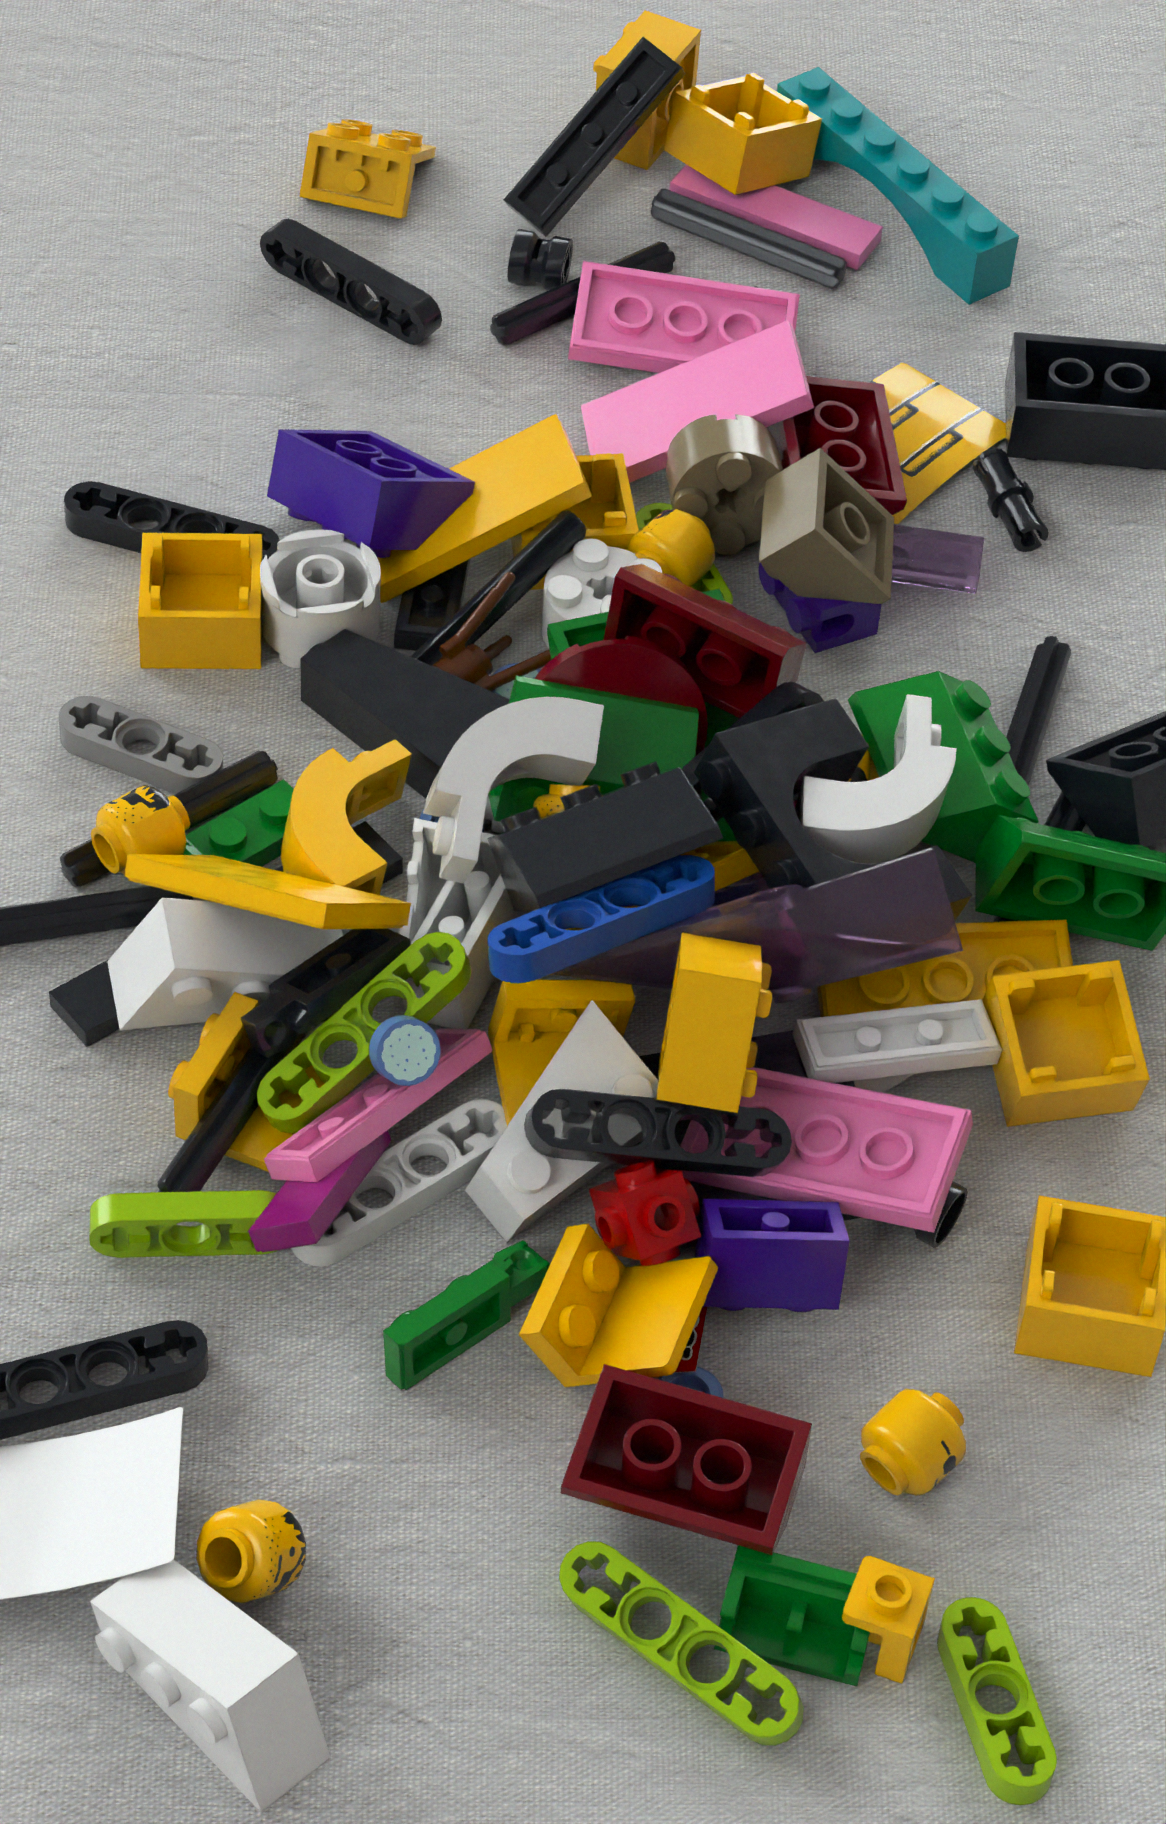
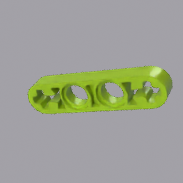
M443 932L429 933L416 940L346 1002L340 1010L335 1012L273 1067L261 1080L257 1091L258 1104L271 1126L280 1132H298L343 1099L375 1070L369 1056V1045L373 1033L381 1024L375 1021L372 1016L374 1007L379 1001L391 996L401 997L407 1001V1009L404 1015L415 1017L427 1023L459 995L469 983L472 973L469 958L460 941L451 934ZM433 958L441 962L448 960L451 969L444 975L437 970L430 972L427 963ZM412 978L416 987L421 985L425 995L417 998L414 990L406 980ZM346 1040L352 1041L357 1045L356 1057L347 1066L336 1069L323 1064L324 1053L333 1043ZM309 1066H313L320 1080L325 1083L322 1087L318 1088L313 1077L309 1079L305 1072ZM285 1090H288L292 1094L299 1093L302 1102L293 1109L286 1103L282 1105L278 1096Z
M587 1541L576 1545L565 1555L560 1565L559 1574L562 1589L575 1607L750 1740L761 1745L776 1746L787 1742L798 1732L803 1721L804 1707L797 1689L785 1675L613 1547L602 1542ZM604 1563H607L604 1572L612 1584L625 1594L618 1607L612 1597L598 1587L592 1586L585 1594L581 1593L585 1584L580 1578L579 1573L586 1565L591 1569L597 1570ZM633 1581L639 1584L629 1591ZM649 1602H660L666 1605L672 1614L671 1624L667 1632L653 1640L642 1639L636 1636L632 1629V1618L636 1610ZM617 1608L614 1617H610L607 1615L608 1613L612 1612ZM707 1645H717L724 1648L730 1657V1664L726 1674L719 1681L713 1683L696 1681L689 1671L690 1660L693 1654L701 1647ZM748 1667L755 1671L745 1678L752 1690L766 1699L772 1698L777 1691L782 1693L779 1703L785 1715L779 1722L767 1717L760 1725L754 1723L758 1714L750 1701L736 1691ZM732 1693H734L730 1705H727L724 1702H722L724 1699L728 1698Z

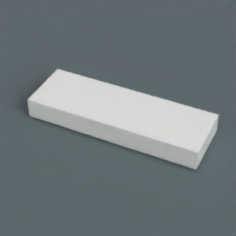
M982 999L796 1020L792 1033L808 1078L831 1083L994 1065L998 1063L1002 1052Z

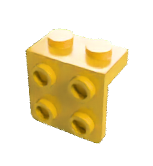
M537 979L526 983L502 981L489 1023L488 1035L493 1050L492 1056L507 1126L591 1000L595 1002L623 1037L635 1004L631 980Z
M234 992L220 1015L213 1013L207 1019L201 1032L199 1047L189 1062L183 1060L176 1067L168 1089L169 1098L174 1099L176 1137L183 1140L188 1138L250 1048L251 1043L244 1024H242L241 1017L259 1006L258 1000ZM309 1066L305 1070L309 1079L313 1077L318 1088L325 1084L320 1080L313 1066ZM285 1090L278 1096L282 1105L286 1103L293 1109L302 1102L299 1093L292 1094L288 1090ZM258 1105L225 1156L269 1172L264 1158L267 1157L269 1152L295 1133L280 1132L271 1126Z

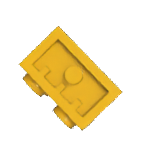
M342 119L341 123L329 122L326 129L309 134L299 197L400 219L407 217L415 164L434 158L436 147L422 144L423 135L414 132L392 130L391 134L372 133L373 125L367 122L351 119Z
M588 1223L567 1226L519 1332V1336L564 1387L597 1384L604 1364L648 1377L672 1375L682 1359L688 1340L717 1273L718 1266L710 1256L669 1261L652 1266L625 1267Z

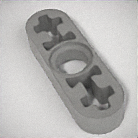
M94 696L76 697L66 702L59 711L60 741L68 752L174 794L223 769L222 750L213 741ZM137 740H147L157 745L155 750L146 754H134L125 749L129 743Z

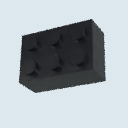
M1014 332L1005 380L1007 456L1029 460H1050L1088 465L1099 464L1166 470V344Z

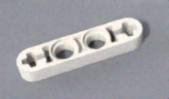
M487 1099L469 1101L383 1152L343 1207L345 1214L340 1216L339 1213L327 1229L329 1230L333 1227V1235L326 1237L323 1234L317 1244L291 1248L294 1255L305 1264L313 1266H329L337 1263L472 1180L507 1127L503 1106ZM475 1128L479 1132L469 1137L471 1129ZM492 1130L493 1136L488 1138L484 1133ZM461 1148H463V1156L459 1152ZM431 1155L440 1158L447 1165L438 1174L423 1175L413 1170L410 1164L416 1158ZM379 1188L386 1190L394 1199L382 1208H369L359 1203L357 1196L364 1190Z

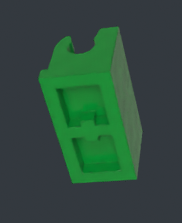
M738 1545L721 1607L719 1627L768 1664L857 1687L870 1632L846 1624L842 1620L843 1609L857 1575L856 1573L778 1553L770 1555ZM714 1645V1650L728 1653L724 1648Z

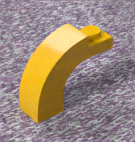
M394 739L373 751H364L358 754L351 762H348L334 748L327 750L313 760L302 772L292 793L281 846L283 872L380 895L387 862L355 833L351 825L401 799L412 753Z

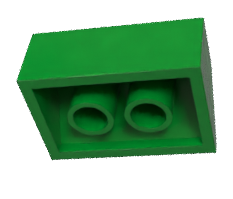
M936 671L856 691L848 699L861 734L869 745L868 751L877 773L881 777L894 769V735L906 695L932 698V724L941 725L940 746L957 749L955 765L940 812L928 834L921 840L922 842L932 846L938 845L944 851L976 863V848L998 815L1024 818L1033 823L1039 822L1028 798L1030 796L1029 786L1017 773L1008 753L1011 749L1009 741L997 728L989 710L991 701L986 692L971 680L963 682L943 672Z
M522 676L515 677L508 704L529 698L564 697L604 705L596 764L582 784L589 786L597 784L600 786L601 795L623 787L620 774L655 761H657L660 772L678 767L683 768L696 756L699 720L697 708ZM519 778L501 784L488 794L494 821L501 822V819L533 808L534 801L539 796L549 794L550 784L564 783L540 778Z
M998 815L976 848L975 912L1021 921L1067 920L1069 933L1153 951L1166 934V853L1150 850L1142 845H1129L1094 837L1085 832L1068 831L1041 825L1024 818Z

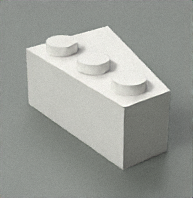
M414 818L412 861L408 862L407 869L409 885L406 902L411 903L408 926L400 928L399 934L409 938L411 944L422 936L434 932L449 933L460 941L471 965L472 973L469 983L459 995L427 1023L452 1029H467L495 979L489 970L488 934L498 925L530 913L532 910L514 911L487 839L494 836V834L482 832L478 862L465 883H459L439 878L442 855L433 854V841L437 823ZM433 958L427 963L430 972L437 970L444 975L451 969L448 960L441 962ZM412 978L406 980L414 990L417 998L425 995L421 985L416 987ZM402 998L404 1009L406 1012L407 1001Z
M173 1560L167 1564L126 1575L90 1601L101 1631L95 1636V1641L106 1661L116 1671L121 1673L126 1671L261 1813L330 1758L299 1653L177 1561Z

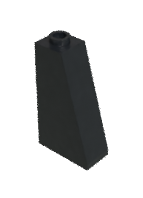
M344 629L326 642L313 646L306 655L300 658L301 701L364 751H373L396 739L412 753L405 783L425 799L449 752L461 735L476 721L495 709L507 705L510 700L347 629Z

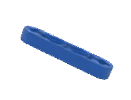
M678 855L502 923L493 928L488 934L489 970L494 977L505 982L526 983L534 981L700 914L711 908L715 902L714 866L710 861L702 857ZM624 906H639L637 908H623ZM569 928H583L582 930H565Z

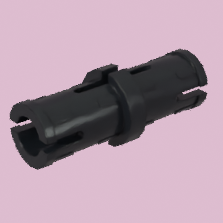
M994 448L982 452L979 456L988 471L985 470L979 460L974 461L973 470L988 494L987 504L992 515L995 518L998 516L1001 518L1014 547L1018 551L1029 552L1039 548L1042 544L1033 530H1036L1040 539L1044 541L1047 540L1049 532L1032 504L1034 496L1028 483L1025 481L1022 483L1018 479L1005 451Z

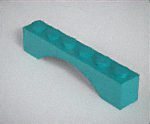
M820 67L777 84L778 93L792 101L797 99L808 105L810 112L822 118L813 160L818 159L839 163L856 171L871 182L894 205L907 222L924 250L930 266L938 279L968 305L1010 287L1019 239L1018 234Z

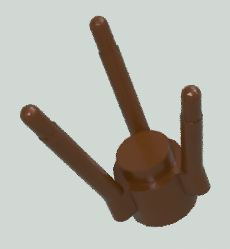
M512 572L504 574L458 632L439 647L443 658L432 665L433 667L489 691H494L496 688L515 680L516 676H524L544 667L551 660L550 649L489 676L493 672L491 661L512 644V638L509 635H505L484 650L473 643L467 647L465 646V643L515 581V575Z

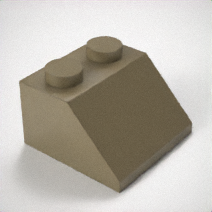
M821 448L765 480L759 562L770 577L776 580L779 579L794 594L801 597L883 604L891 599L894 517Z

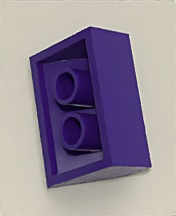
M279 429L267 497L288 507L289 516L304 521L316 522L322 525L324 530L343 533L344 539L355 542L356 547L360 548L362 542L371 548L377 557L386 558L390 557L391 550H416L473 494L475 481L372 431Z

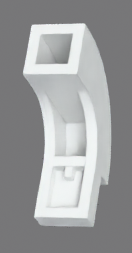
M906 695L894 735V769L887 774L862 782H844L804 776L795 812L806 832L823 848L849 861L876 864L896 859L907 853L928 834L940 812L955 765L957 749L940 746L941 725L932 724V698Z
M564 697L529 698L495 709L476 721L461 735L434 779L423 814L440 817L433 841V854L442 855L440 879L465 883L478 862L488 794L496 787L519 778H540L568 785H582L596 764L604 705Z

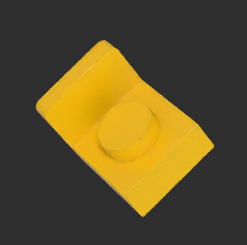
M865 1556L862 1559L845 1603L842 1620L846 1624L870 1632L868 1641L880 1645L874 1674L902 1684L925 1623L935 1578L873 1556Z

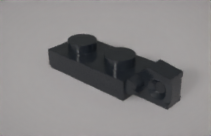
M388 928L352 929L268 985L271 996L241 1017L252 1050L268 1058L294 1045L298 1033L302 1034L311 1031L312 1026L315 1027L319 1023L326 1021L335 1012L340 1010L346 1002L412 945L410 939Z

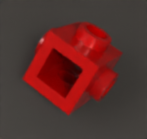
M654 1161L639 1162L616 1170L614 1172L615 1179L589 1188L595 1209V1223L598 1233L604 1244L617 1256L640 1260L642 1266L657 1265L678 1257L681 1254L679 1245L701 1237L696 1216L700 1212L698 1197L691 1183L683 1177L682 1171L655 1168Z

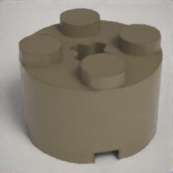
M715 414L694 420L677 433L671 441L667 452L666 479L672 509L687 512L701 519L710 531L715 551L722 555L736 554L745 545L761 539L765 480L783 470L777 444L771 432L754 418L735 414L736 419L717 420Z

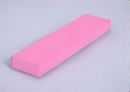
M687 164L670 182L669 190L844 258L847 262V267L855 270L861 267L881 242L883 226L775 185L734 195Z
M437 1029L435 1032L441 1047L440 1059L436 1069L426 1080L416 1085L402 1086L389 1081L377 1073L269 1152L264 1161L271 1179L318 1183L360 1149L366 1147L490 1054L493 1050L486 1031H480V1029Z

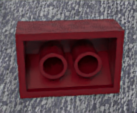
M806 376L814 408L766 427L776 441L783 470L821 448L891 515L904 510L907 497L884 384Z
M644 564L621 567L615 575L603 639H625L626 636L649 640L666 648L688 667L700 688L705 702L738 718H741L777 686L785 682L796 683L807 644L793 637L789 632L780 627L770 626L737 610L726 601L716 600L683 584L676 577L662 574Z
M604 1364L561 1484L560 1493L773 1555L787 1526L805 1469L812 1423Z

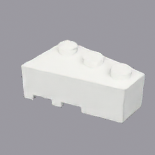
M161 898L107 961L119 1029L122 1031L206 1022L211 1014L217 1013L220 1015L234 992L258 1000L260 1005L271 996L268 985L343 936L342 930L319 929L212 901Z
M593 1000L590 1001L465 1189L506 1242H509L611 1164L552 1158L536 1151L526 1138L524 1122L526 1114L541 1095L550 1090L571 1089L650 1098L657 1097V1078ZM554 1108L551 1114L542 1121L543 1124L552 1125L555 1130V1137L562 1139L564 1134L572 1127L592 1129L596 1112L591 1111V1116L584 1124H576L563 1121L561 1110ZM617 1113L609 1117L608 1131L616 1143L625 1147H633L641 1141L642 1129L634 1117L625 1113ZM590 1130L589 1136H588V1138H587V1141H588L589 1143H593V1142H592V1136H591V1130Z

